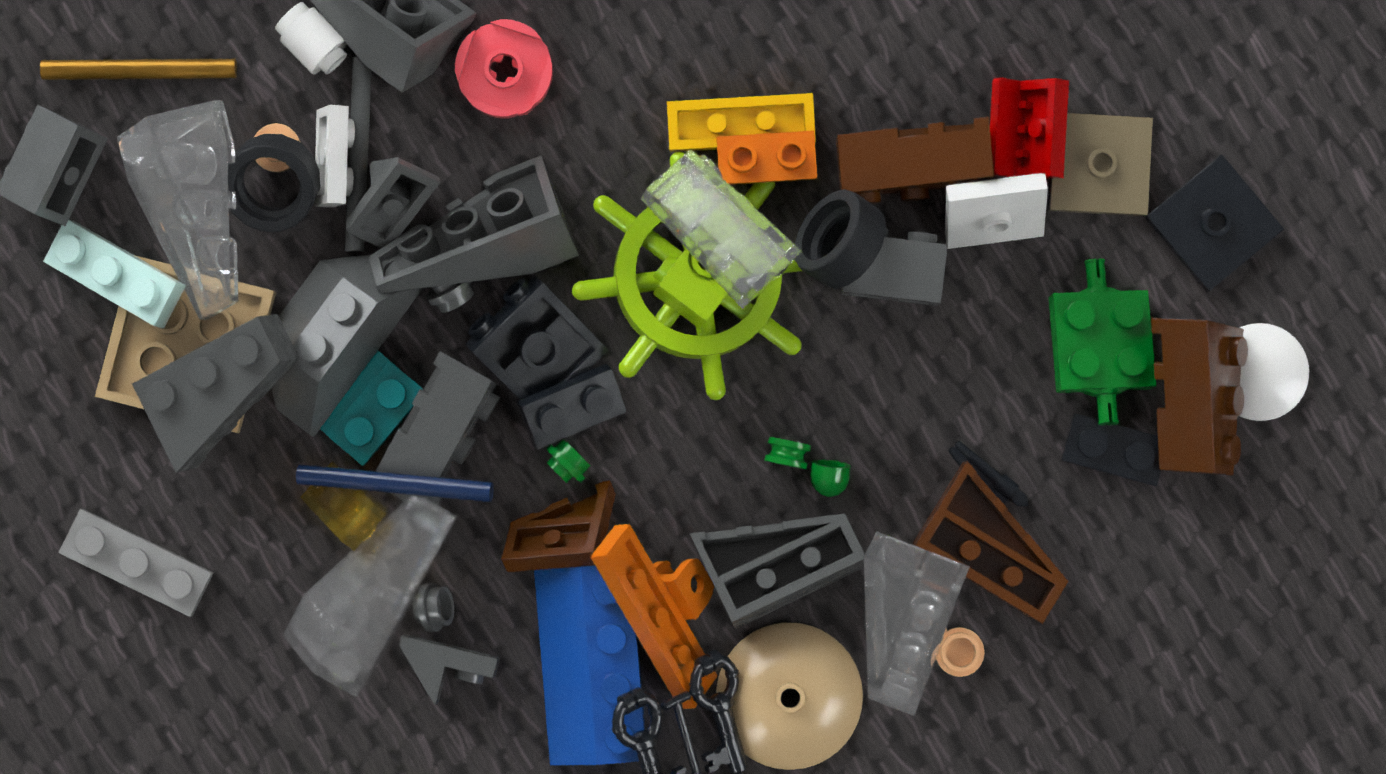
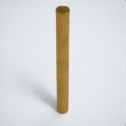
M236 59L41 60L40 76L42 80L237 78Z

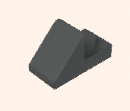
M398 157L372 161L369 165L371 187L346 219V232L380 248L402 234L440 184V177Z
M407 634L401 636L399 643L401 650L434 705L440 701L447 668L456 669L454 678L476 684H483L484 676L494 678L497 673L499 656Z

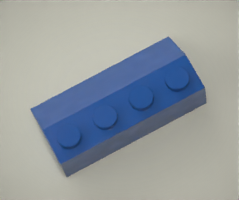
M595 565L534 570L550 765H603L639 762L636 751L624 746L612 732V717L617 705V697L636 687L642 689L637 635ZM644 707L625 714L624 724L627 727L626 731L630 735L635 734L637 731L645 730Z

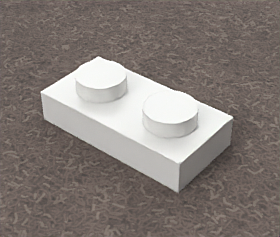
M328 105L317 110L315 161L320 170V189L315 199L314 207H337L346 204V197H349L352 193L354 178L352 168L347 167V151L354 142L355 125L353 119H348L349 106Z

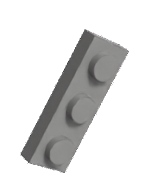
M85 509L79 510L58 552L189 617L193 616L214 572Z

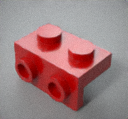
M1008 78L993 79L990 138L994 176L1007 178L1042 173L1045 174L1046 179L1064 178L1069 80L1059 78L1023 81Z

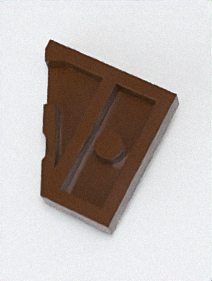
M610 480L595 484L598 493L571 505L568 497L550 504L541 512L530 513L512 521L501 558L507 572L595 565L591 555L606 537L616 495Z

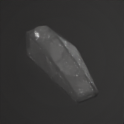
M213 100L147 116L117 136L127 180L179 281L186 285L184 291L199 320H208L238 302L237 242L232 237H229V209H236V192H228V163H235V144L224 102L222 100Z
M409 496L304 594L283 637L313 674L355 697L360 694L378 667L457 518L456 515L422 496Z

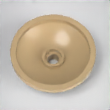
M802 623L772 624L746 636L727 656L739 670V685L733 698L734 705L732 706V711L744 754L749 758L776 769H803L819 764L833 756L846 744L853 734L862 710V682L851 655L830 634ZM721 668L717 681L716 693L724 692L727 686V678L723 668ZM789 688L797 690L800 695L798 704L793 707H787L781 702L782 692Z

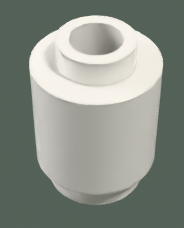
M303 2L291 8L275 27V30L281 35L280 42L313 75L321 70L326 75L331 73L347 56L343 50L347 44L345 40L315 7L309 9Z

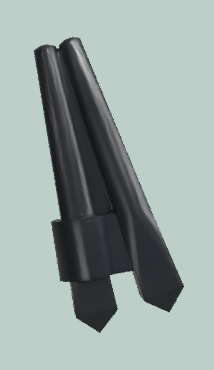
M957 441L955 447H951L948 450L959 466L962 462L968 461L1004 505L1011 499L1017 506H1028V495L1019 489L1020 485L1006 474L1002 476L961 441Z

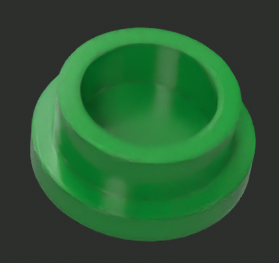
M562 439L556 446L551 444L546 448L552 455L546 463L566 483L573 477L580 483L586 478L583 473L591 465L565 439Z

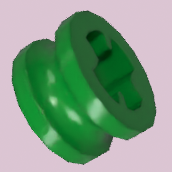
M769 437L768 443L771 445L772 451L770 454L765 455L764 461L807 469L808 463L804 461V454L810 452L811 445Z

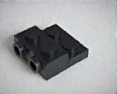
M536 276L529 282L521 278L512 284L503 296L507 303L494 316L490 313L480 316L470 327L468 334L472 338L466 343V346L520 400L587 372L608 351L597 337Z

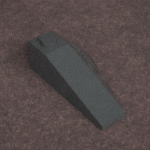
M310 0L363 64L402 93L428 78L436 71L474 21L476 15L475 11L459 0Z
M542 155L492 175L483 181L486 189L467 202L463 203L457 198L445 206L448 214L430 226L416 225L370 255L369 260L379 293L533 274L579 256L569 223Z

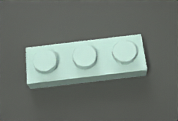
M68 220L66 226L61 225L43 261L149 324L162 329L165 328L186 287L180 281L72 220Z

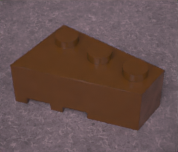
M989 117L973 118L974 124L945 126L944 122L928 124V128L905 130L890 128L837 135L836 151L840 190L853 191L871 204L881 203L882 194L900 193L901 201L930 199V190L946 189V186L991 180L994 172Z
M1151 318L1152 333L1161 334L1163 362L1154 363V378L1164 379L1165 408L1159 407L1156 409L1160 470L1233 476L1234 465L1238 463L1241 454V443L1239 437L1236 436L1237 418L1241 415L1244 408V391L1240 386L1241 367L1245 365L1248 356L1247 341L1243 337L1244 329L1209 320Z
M968 461L962 462L912 543L917 549L1029 618L1042 624L1069 582L1007 510L1002 501L985 484Z

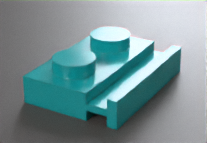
M377 350L320 430L358 463L365 466L414 407L412 402L420 389L423 390V388Z

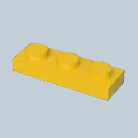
M813 93L667 101L670 152L717 150L716 137L813 130L815 135Z

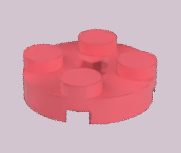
M499 19L480 27L478 30H474L466 36L456 55L455 74L461 93L476 110L490 117L509 119L528 114L543 101L552 83L553 65L548 47L535 30L518 21ZM504 56L513 58L512 67L518 70L516 76L507 77L505 82L496 81L497 73L490 70L492 63H501Z

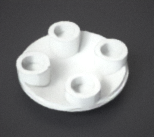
M1264 323L1240 327L1244 329L1243 337L1247 341L1248 356L1245 365L1241 367L1240 386L1244 391V408L1239 416L1254 421H1266L1281 417L1299 403L1306 391L1309 380V365L1306 354L1296 338L1280 327Z

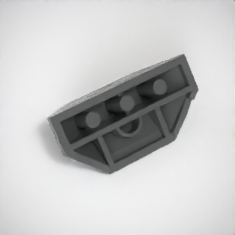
M372 254L320 260L279 315L299 359L272 387L275 408L313 437L423 289L379 293L369 256Z

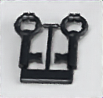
M713 650L694 660L695 666L690 675L689 692H682L662 702V706H660L658 700L652 694L643 691L640 687H636L617 697V705L612 717V732L624 746L636 751L643 774H663L655 745L658 742L657 736L662 727L663 709L667 711L671 708H674L692 774H702L682 703L689 700L691 696L701 708L713 713L722 744L714 752L708 751L701 755L702 761L709 762V764L704 766L705 772L712 773L718 770L721 764H726L730 773L744 774V770L748 768L732 711V706L734 705L733 698L739 685V670L729 657L720 654L717 650ZM723 668L727 678V686L724 692H717L707 697L703 693L704 689L701 686L702 677ZM646 705L651 716L648 729L640 730L630 735L626 731L627 727L624 724L625 714H629ZM680 765L672 769L670 774H685L687 770L685 766Z

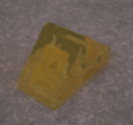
M333 461L327 466L332 468H340ZM311 485L300 497L341 542L353 551L358 548L365 538L374 532L376 526L388 512L385 506L365 490Z

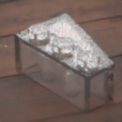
M691 149L654 181L641 197V200L742 309L776 280L802 252L757 211L742 194L737 192L722 178L720 170L705 155L699 157Z

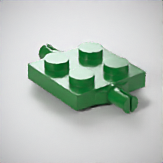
M1088 259L1084 261L1087 279L1086 289L1080 292L1053 293L1048 297L1056 393L1081 392L1097 397L1098 425L1119 424L1116 395L1127 390H1149L1156 387L1148 290L1120 291L1107 287L1105 259Z

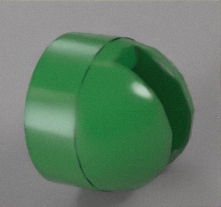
M813 460L810 473L812 486L817 492L826 497L840 495L846 489L849 482L851 465L836 460Z

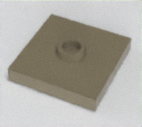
M1067 113L1064 178L1050 179L1049 211L1147 216L1153 118Z

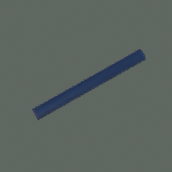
M298 465L296 471V483L301 485L491 502L494 492L493 482Z

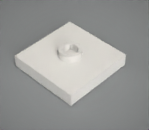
M1038 173L946 186L945 237L948 244L947 249L1044 237L1048 193L1045 174Z

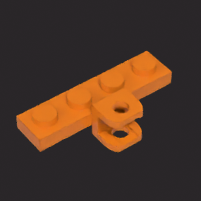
M615 525L591 555V559L672 697L685 691L689 692L690 675L695 666L694 660L705 655L686 620L699 617L712 597L714 584L698 558L683 561L675 572L671 568L669 561H657L653 564L631 525ZM693 576L697 581V589L695 593L691 588V580ZM716 672L702 677L701 686L704 689V694L717 678ZM692 696L689 700L682 703L683 709H695L698 705Z

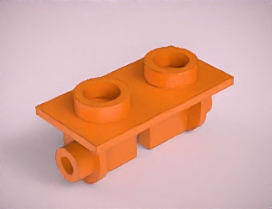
M814 130L716 137L719 185L817 179Z

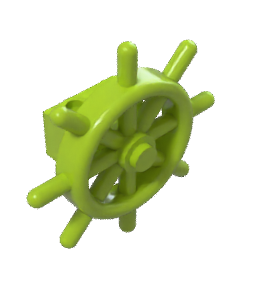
M677 151L671 155L669 160L675 194L656 201L640 213L637 218L608 196L601 195L594 200V210L624 232L625 235L616 254L614 277L576 282L572 287V294L580 301L617 297L625 318L640 335L619 364V372L622 376L626 378L635 376L655 348L674 356L701 359L707 396L712 400H720L726 392L721 355L740 348L757 333L788 355H795L801 350L802 344L800 339L770 316L775 309L780 295L782 274L802 270L795 261L794 252L779 254L770 231L755 214L773 191L775 182L754 183L740 202L719 193L694 191L689 158L684 152ZM678 217L684 252L656 233L654 229L664 222ZM641 246L663 261L657 271L636 274L637 257ZM759 277L758 292L754 304L732 289L737 280ZM654 291L653 295L664 302L655 316L645 305L640 293ZM720 304L742 321L726 331L717 333L713 312ZM682 315L696 326L697 335L684 334L671 329L678 317Z

